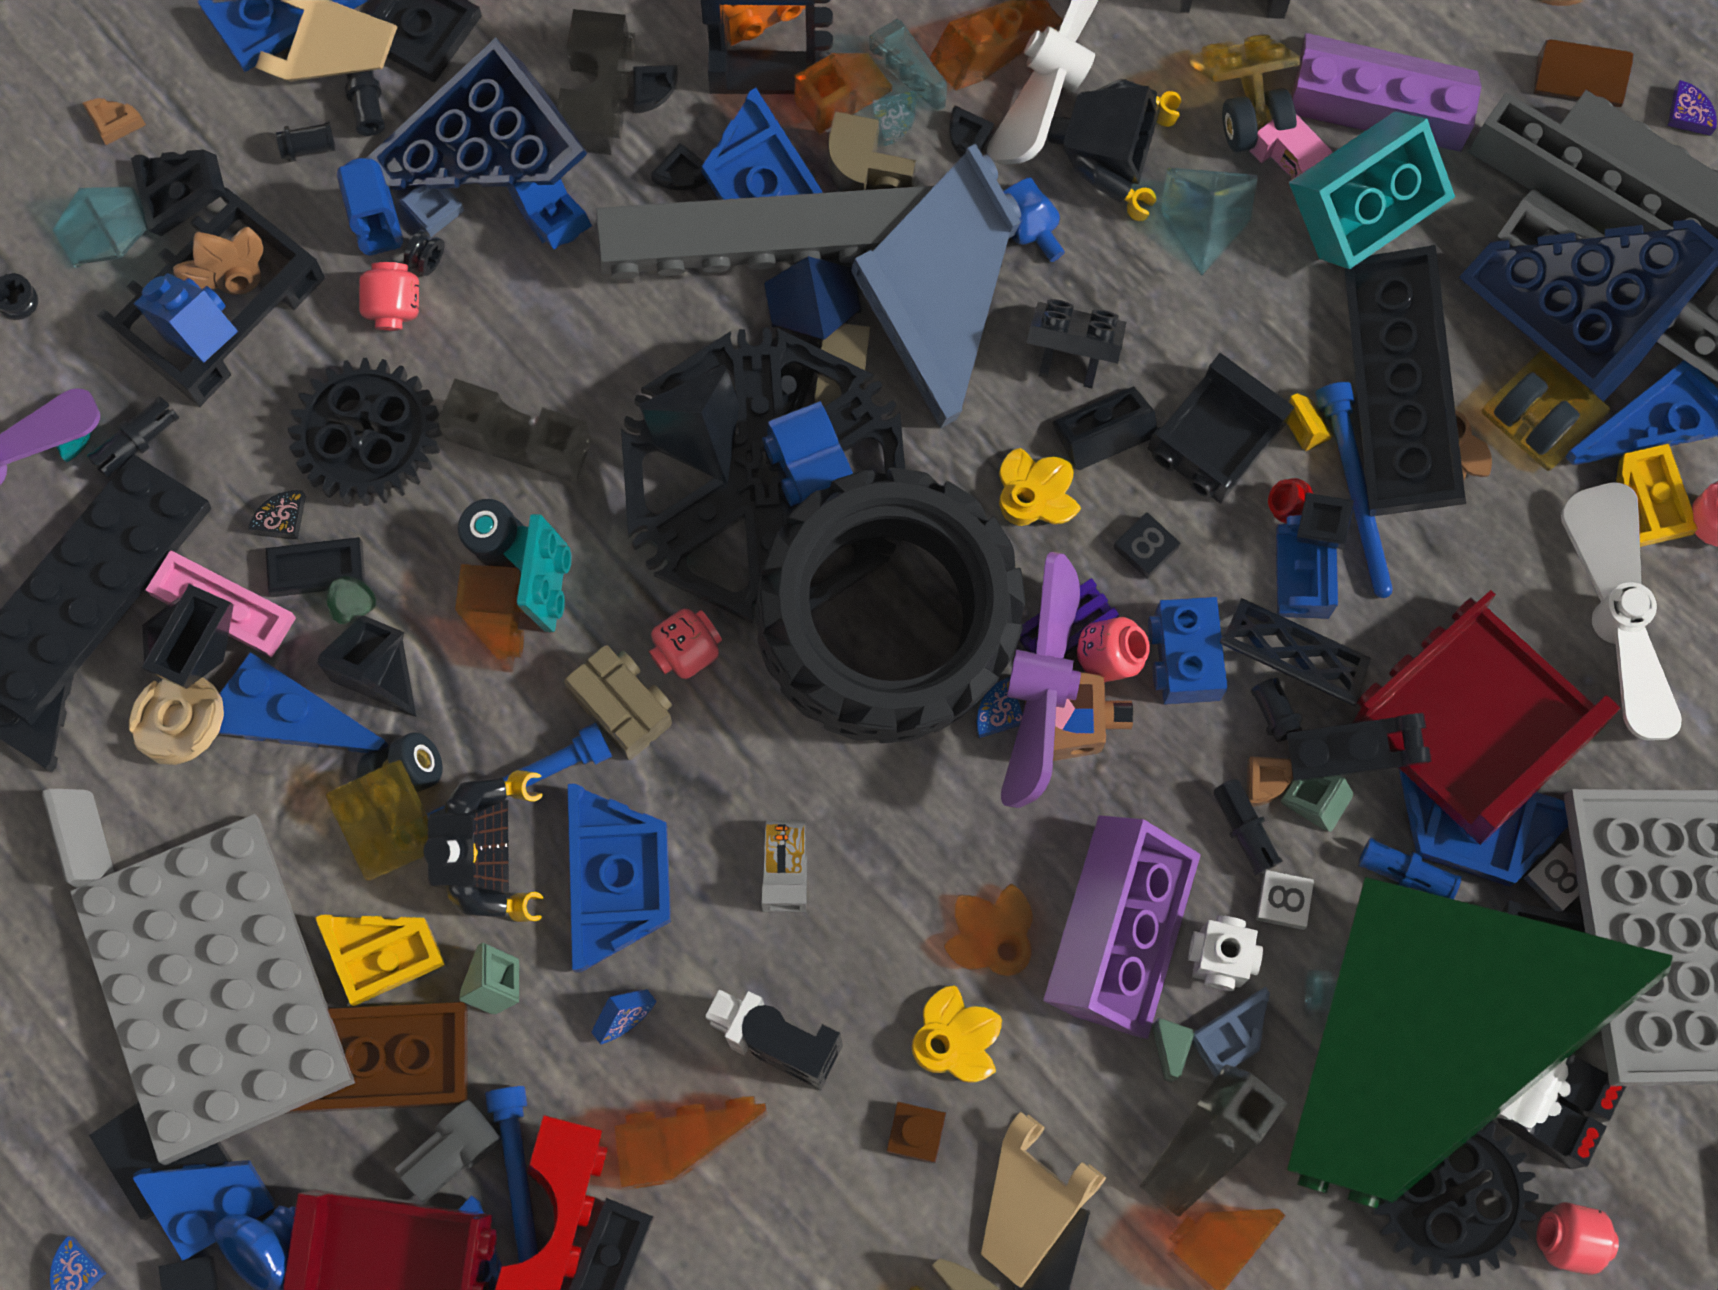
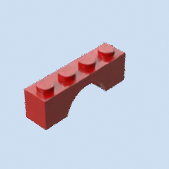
M543 1115L527 1175L541 1185L551 1201L554 1212L553 1234L547 1245L534 1257L519 1264L502 1266L495 1290H560L564 1276L574 1278L582 1248L572 1245L577 1225L583 1227L588 1225L595 1199L593 1196L586 1195L591 1175L600 1177L608 1147L599 1145L603 1130Z

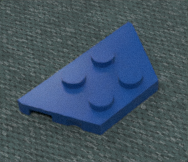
M756 88L752 89L734 120H731L723 132L720 142L716 148H713L702 165L701 172L718 199L823 193Z
M1399 769L1415 851L1417 854L1422 855L1424 859L1511 887L1568 827L1565 802L1536 792L1480 845Z
M573 783L568 784L572 970L575 973L585 971L670 923L671 907L667 823L646 813L641 814L633 811L627 805L613 799H605Z

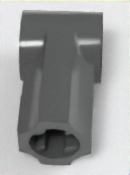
M470 1100L463 1102L447 1114L436 1126V1133L395 1168L402 1181L421 1202L425 1203L465 1167L466 1169L471 1168L484 1159L502 1140L501 1136Z

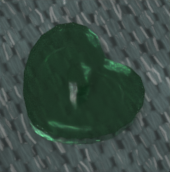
M340 577L332 582L328 590L327 607L332 618L339 624L349 623L357 615L363 616L373 611L376 606L374 592L368 585L354 577Z

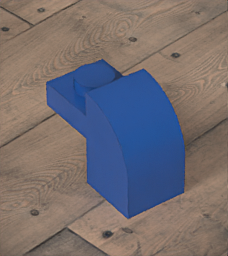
M561 179L554 185H537L535 182L515 183L514 186H507L515 204L542 244L547 242L553 250L562 244L574 241L579 234L592 227L586 212L567 193Z

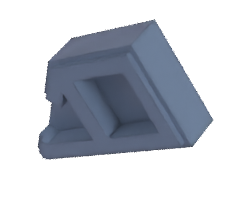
M1267 987L1262 988L1194 1032L1192 1044L1215 1079L1260 1050L1263 1033L1262 1027L1270 995Z

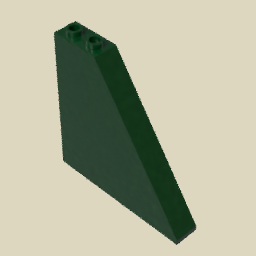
M1365 877L1287 1170L1299 1175L1297 1185L1327 1194L1330 1184L1349 1190L1347 1200L1376 1209L1378 1208L1379 1200L1393 1203L1668 975L1673 955Z

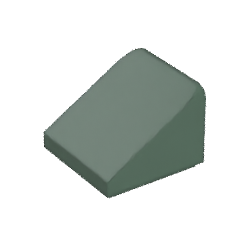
M1341 776L1295 782L1293 779L1282 797L1281 803L1318 827L1331 832L1351 801L1353 791L1346 779Z
M485 943L479 944L461 987L459 1000L494 1015L519 1003V959Z
M1157 1018L1152 1024L1164 1080L1172 1083L1182 1074L1195 1033H1192L1193 1029Z

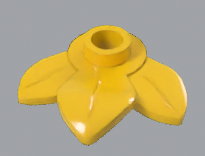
M1017 448L1012 450L1002 462L999 477L1004 488L999 497V505L1003 516L1010 523L1025 526L1040 519L1054 525L1062 524L1073 519L1080 511L1081 507L1071 496L1065 494L1073 479V468L1069 461L1059 457H1046L1035 463L1025 450ZM1018 498L1024 499L1028 503H1023Z
M948 986L939 990L928 1000L923 1008L924 1026L918 1030L912 1041L914 1059L923 1069L929 1072L943 1073L948 1071L962 1082H979L988 1078L996 1069L990 1056L984 1050L992 1045L999 1036L1002 1025L1001 1016L986 1007L971 1006L965 1008L957 986ZM931 1040H940L945 1046V1053H936L931 1047Z

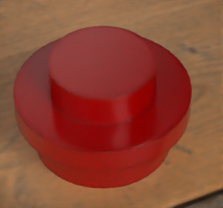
M1298 478L1281 480L1272 487L1269 493V509L1278 521L1287 524V517L1302 515L1306 493L1313 494L1312 488L1307 482Z

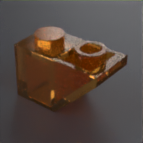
M832 53L795 75V102L820 135L832 127L835 111L853 115L891 92L893 86L868 53Z
M461 564L455 610L463 625L503 672H513L514 658H521L524 649V630L518 629L520 612L525 613L517 605L521 577L518 568Z

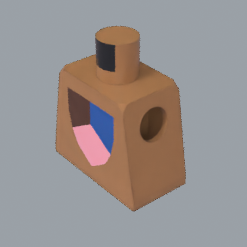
M1081 672L1076 700L1067 699L1064 708L1056 707L1053 761L1102 752L1106 743V729H1132V701H1105L1104 677Z

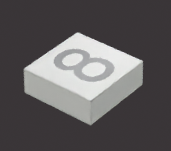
M1561 843L1555 846L1523 877L1556 911L1562 912L1579 895L1573 855Z
M1266 870L1263 873L1256 920L1301 930L1307 928L1314 880Z

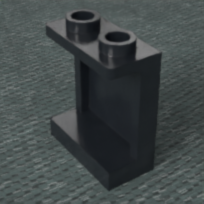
M1219 353L1209 365L1206 375L1165 425L1155 430L1147 449L1152 452L1153 459L1161 467L1169 471L1176 470L1188 479L1189 485L1197 494L1207 499L1212 497L1221 504L1287 424L1294 406L1225 355Z

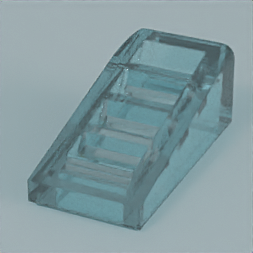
M897 18L873 32L869 37V55L872 59L937 111L944 108L946 104L947 82L903 22Z

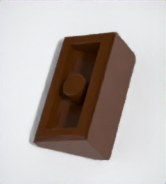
M1548 39L1538 54L1534 94L1579 100L1585 90L1597 97L1607 99L1613 106L1622 107L1634 54L1630 51Z

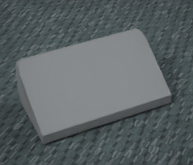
M80 789L44 790L42 798L65 881L78 888L114 873L93 794L88 790Z

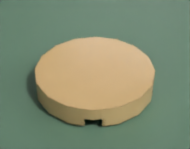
M203 677L187 689L165 679L159 683L154 680L143 689L133 704L129 717V731L133 733L135 741L133 743L140 752L159 764L177 765L193 760L211 745L220 731L224 717L222 697L215 686Z

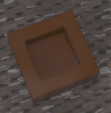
M897 1101L886 1153L935 1164L946 1112Z

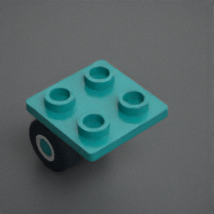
M481 499L473 502L463 511L458 522V535L461 542L491 570L508 571L517 567L521 571L517 597L518 607L544 632H555L557 619H560L564 613L565 598L561 589L563 576L569 572L571 567L570 547L541 514H531L529 526H524L500 501Z

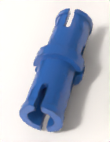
M1371 837L1368 839L1358 862L1359 867H1364L1398 882L1397 885L1450 899L1455 898L1461 884V876L1454 875L1422 861V855L1415 852L1407 855L1379 843Z

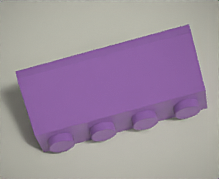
M1305 33L1291 97L1298 116L1365 131L1394 111L1427 118L1437 147L1461 152L1474 127L1481 92V82L1476 70Z
M1098 816L1043 1001L1074 1017L1139 1038L1148 1039L1201 854L1144 819Z

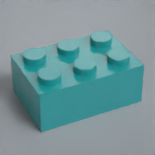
M1396 111L1289 182L1318 258L1347 269H1351L1455 198L1427 118Z

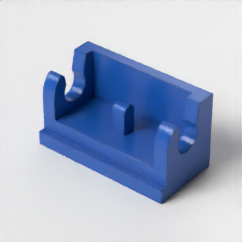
M1301 515L1287 517V524H1278L1276 528L1277 614L1282 617L1329 619L1338 606L1337 549L1297 542Z

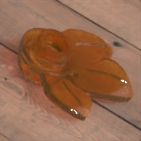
M1013 884L1008 885L999 895L995 905L976 896L962 894L957 897L955 920L961 934L954 936L944 945V949L957 965L969 970L988 967L991 971L1001 976H1013L1022 972L1029 964L1032 955L1031 943L1026 934L1031 926L1033 914L1021 890ZM1002 944H1010L1014 947L1016 956L1012 960H1003L998 955V947Z

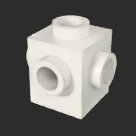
M1217 916L1216 921L1208 920L1200 932H1193L1188 960L1194 961L1192 977L1205 980L1204 984L1214 989L1233 991L1234 987L1240 988L1249 980L1250 974L1257 976L1260 969L1263 946L1256 945L1258 931L1245 928L1246 922L1235 917ZM1221 944L1236 947V956L1233 958L1226 957L1221 951Z

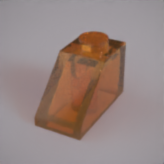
M1279 1209L1208 1212L1198 1215L1195 1220L1187 1215L1168 1237L1174 1245L1167 1255L1206 1290H1225L1286 1215Z

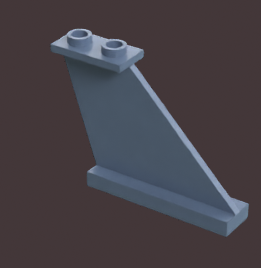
M976 144L967 148L966 153L873 252L870 250L855 258L851 273L940 428L957 420L962 412V405L1008 238L1014 236L1021 223L1019 220L1021 212L1016 200L1010 193L1005 194L996 180L998 179V171L993 160L987 154L982 155Z

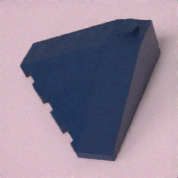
M495 37L366 159H373L380 164L385 182L390 190H405L407 186H426L429 189L459 188L461 184H480L482 187L514 186L515 183L535 182L537 185H554L588 153L524 63Z
M1693 219L1673 221V229L1644 232L1643 225L1605 229V237L1577 240L1575 233L1541 236L1538 237V244L1511 247L1509 240L1490 242L1459 278L1577 381L1604 402L1639 365L1718 266V239Z

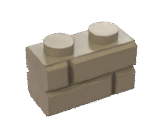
M607 645L603 646L585 664L579 666L566 677L563 683L567 692L588 716L598 724L599 728L628 760H632L651 741L656 740L670 728L672 720L667 710L672 707V704L656 685L653 684L647 689L636 677L641 672L640 668L624 650L616 655Z

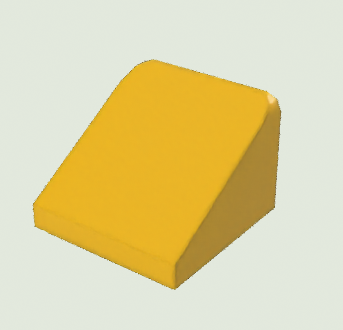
M1298 393L1292 395L1288 403L1294 406V409L1287 424L1302 450L1304 449L1306 452L1331 440L1333 434L1313 400Z

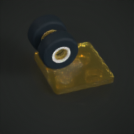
M1254 35L1245 38L1242 45L1228 47L1226 43H1214L1203 46L1202 53L1189 55L1190 65L1213 82L1241 78L1246 96L1227 99L1222 109L1224 133L1232 151L1241 152L1253 149L1257 144L1258 131L1271 120L1274 121L1275 128L1279 131L1292 129L1297 126L1296 111L1289 92L1284 88L1264 92L1262 73L1300 65L1299 55L1285 47L1284 44L1271 39L1270 35Z
M1543 350L1539 351L1482 408V414L1546 471H1551L1610 411V408Z
M409 733L396 739L390 748H384L381 751H371L361 757L357 766L358 779L326 794V799L367 881L424 857V845L428 841L429 818L417 792L436 785L442 776L443 766L438 749L428 737L421 733Z

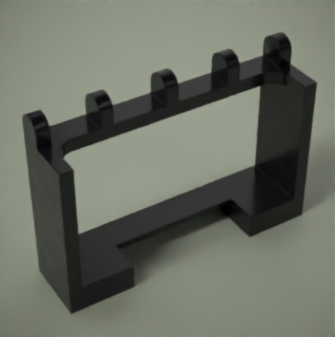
M700 0L703 24H707L708 80L710 94H748L752 89L756 88L760 94L815 95L816 71H829L833 67V56L831 53L826 52L833 46V36L828 31H815V28H826L832 24L833 12L828 7H815V3H828L831 0ZM724 5L805 6L806 51L728 50Z
M225 187L226 194L221 196L227 205L209 223L196 216L190 222L191 225L198 232L220 236L232 223L240 219L244 225L251 228L259 237L290 261L231 321L238 331L204 363L195 358L180 372L130 331L133 323L142 315L133 304L143 295V287L136 281L132 280L126 286L135 297L115 317L105 309L97 315L115 333L122 344L199 407L232 375L223 360L282 300L295 310L326 279L316 258L227 187ZM193 239L177 255L164 248L158 255L167 265L154 278L165 276L167 273L175 276L173 272L175 265L194 260L192 252Z

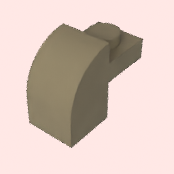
M835 111L829 135V172L833 183L840 192L867 190V188L875 190L913 187L916 160L876 153L879 141V120Z

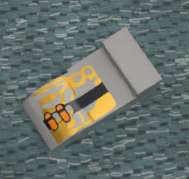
M766 820L761 903L763 912H807L805 820Z

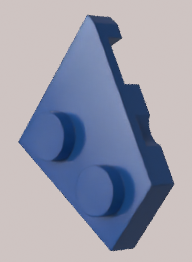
M250 1160L224 1162L220 1166H208L206 1164L184 1165L183 1169L152 1171L151 1168L135 1172L133 1180L182 1261L216 1242L214 1229L215 1225L222 1218L232 1214H242L256 1219L275 1206L273 1198Z

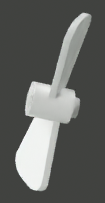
M1072 0L1059 32L1048 26L1043 33L1036 30L1025 47L1024 54L1029 56L1026 65L1033 69L1034 72L988 143L987 155L999 164L1024 163L1033 158L1042 149L1062 87L1073 93L1086 77L1094 61L1095 53L1078 44L1076 40L1099 0Z
M1607 483L1582 490L1573 495L1564 505L1561 512V522L1601 601L1592 614L1593 628L1600 638L1616 644L1624 722L1630 732L1642 740L1670 739L1680 730L1681 714L1645 628L1654 618L1657 604L1652 592L1641 584L1638 497L1631 487L1622 483Z

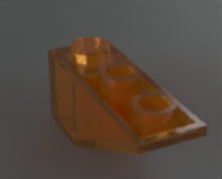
M1008 0L950 21L928 61L957 91L990 77L1024 52L1028 41L1036 30L1043 33L1048 26L1057 29L1062 25L1063 19L1052 9L1047 0Z
M748 1096L726 1100V1109L706 1112L705 1104H693L675 1108L676 1116L656 1119L655 1111L626 1115V1124L614 1125L621 1187L625 1190L678 1182L768 1115L766 1104H756L755 1097Z

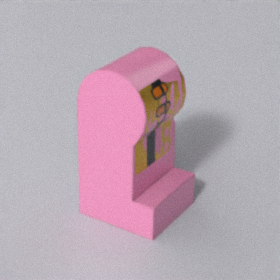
M1297 114V126L1292 129L1279 131L1275 128L1274 121L1271 120L1258 131L1257 144L1250 150L1261 163L1272 157L1291 176V180L1333 153Z

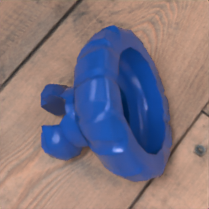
M278 1206L270 1217L263 1221H258L247 1215L232 1214L222 1218L215 1225L214 1236L222 1254L239 1276L255 1290H283L289 1256L288 1251L290 1249L296 1208L293 1206L290 1208Z

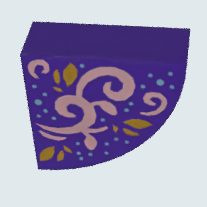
M1679 80L1674 88L1668 126L1711 136L1717 128L1716 112L1709 98L1700 89L1690 83Z

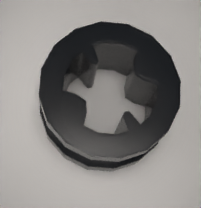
M422 229L417 231L408 243L403 263L408 265L410 269L418 267L419 273L424 276L430 275L442 258L445 246L444 240L439 237L430 239L429 232Z
M12 273L1 276V314L12 320H21L29 317L38 305V294L34 287L22 275ZM18 289L21 292L17 297L18 302L10 304L8 300L12 298L11 291Z

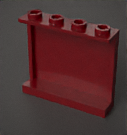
M1492 590L1486 593L1478 602L1472 597L1466 600L1452 615L1451 618L1455 622L1446 630L1441 625L1436 627L1421 643L1420 646L1424 650L1415 658L1409 653L1405 655L1390 670L1389 675L1392 679L1383 687L1377 682L1370 686L1359 698L1357 704L1361 709L1352 722L1359 723L1407 714L1424 713L1426 729H1422L1424 747H1430L1432 762L1399 767V769L1480 845L1605 728L1621 709L1607 695L1594 705L1487 607L1496 595ZM1402 733L1388 735L1390 752L1404 750Z
M322 1190L298 1193L283 1290H489L488 1282L483 1281L485 1261L491 1260L496 1245V1230L490 1229L492 1215Z

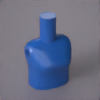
M1031 177L1026 178L1004 190L1005 194L1010 193L1014 197L1021 212V217L1019 218L1021 223L1014 236H1012L1013 240L1021 245L1036 241L1050 262H1054L1062 257L1065 251L1051 232L1058 226L1060 215L1049 198L1037 187Z

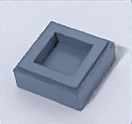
M417 186L399 200L401 208L422 230L429 232L430 238L465 211L463 204L448 188L429 189L426 186Z

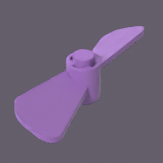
M80 388L65 391L0 434V485L5 480L7 474L6 464L81 438L95 429L100 420V411L90 392Z
M1050 552L1045 560L1036 653L1016 649L1007 697L1025 700L1026 705L1001 790V801L1008 807H1023L1038 799L1045 791L1053 769L1056 707L1064 708L1067 699L1076 700L1081 672L1072 670L1073 660L1063 658L1080 602V584L1075 568L1066 555L1062 553Z

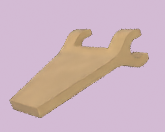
M280 0L288 3L290 6L303 10L287 60H283L261 51L255 67L290 82L380 70L384 67L398 26L330 0Z
M1022 1112L1012 1121L1002 1141V1149L981 1255L1018 1287H1023L1078 1210L1097 1192L1106 1179L1092 1165L1089 1164L1087 1166L1082 1162L1073 1172L1068 1184L1064 1183L1026 1151L1039 1138L1045 1127L1032 1116H1026Z

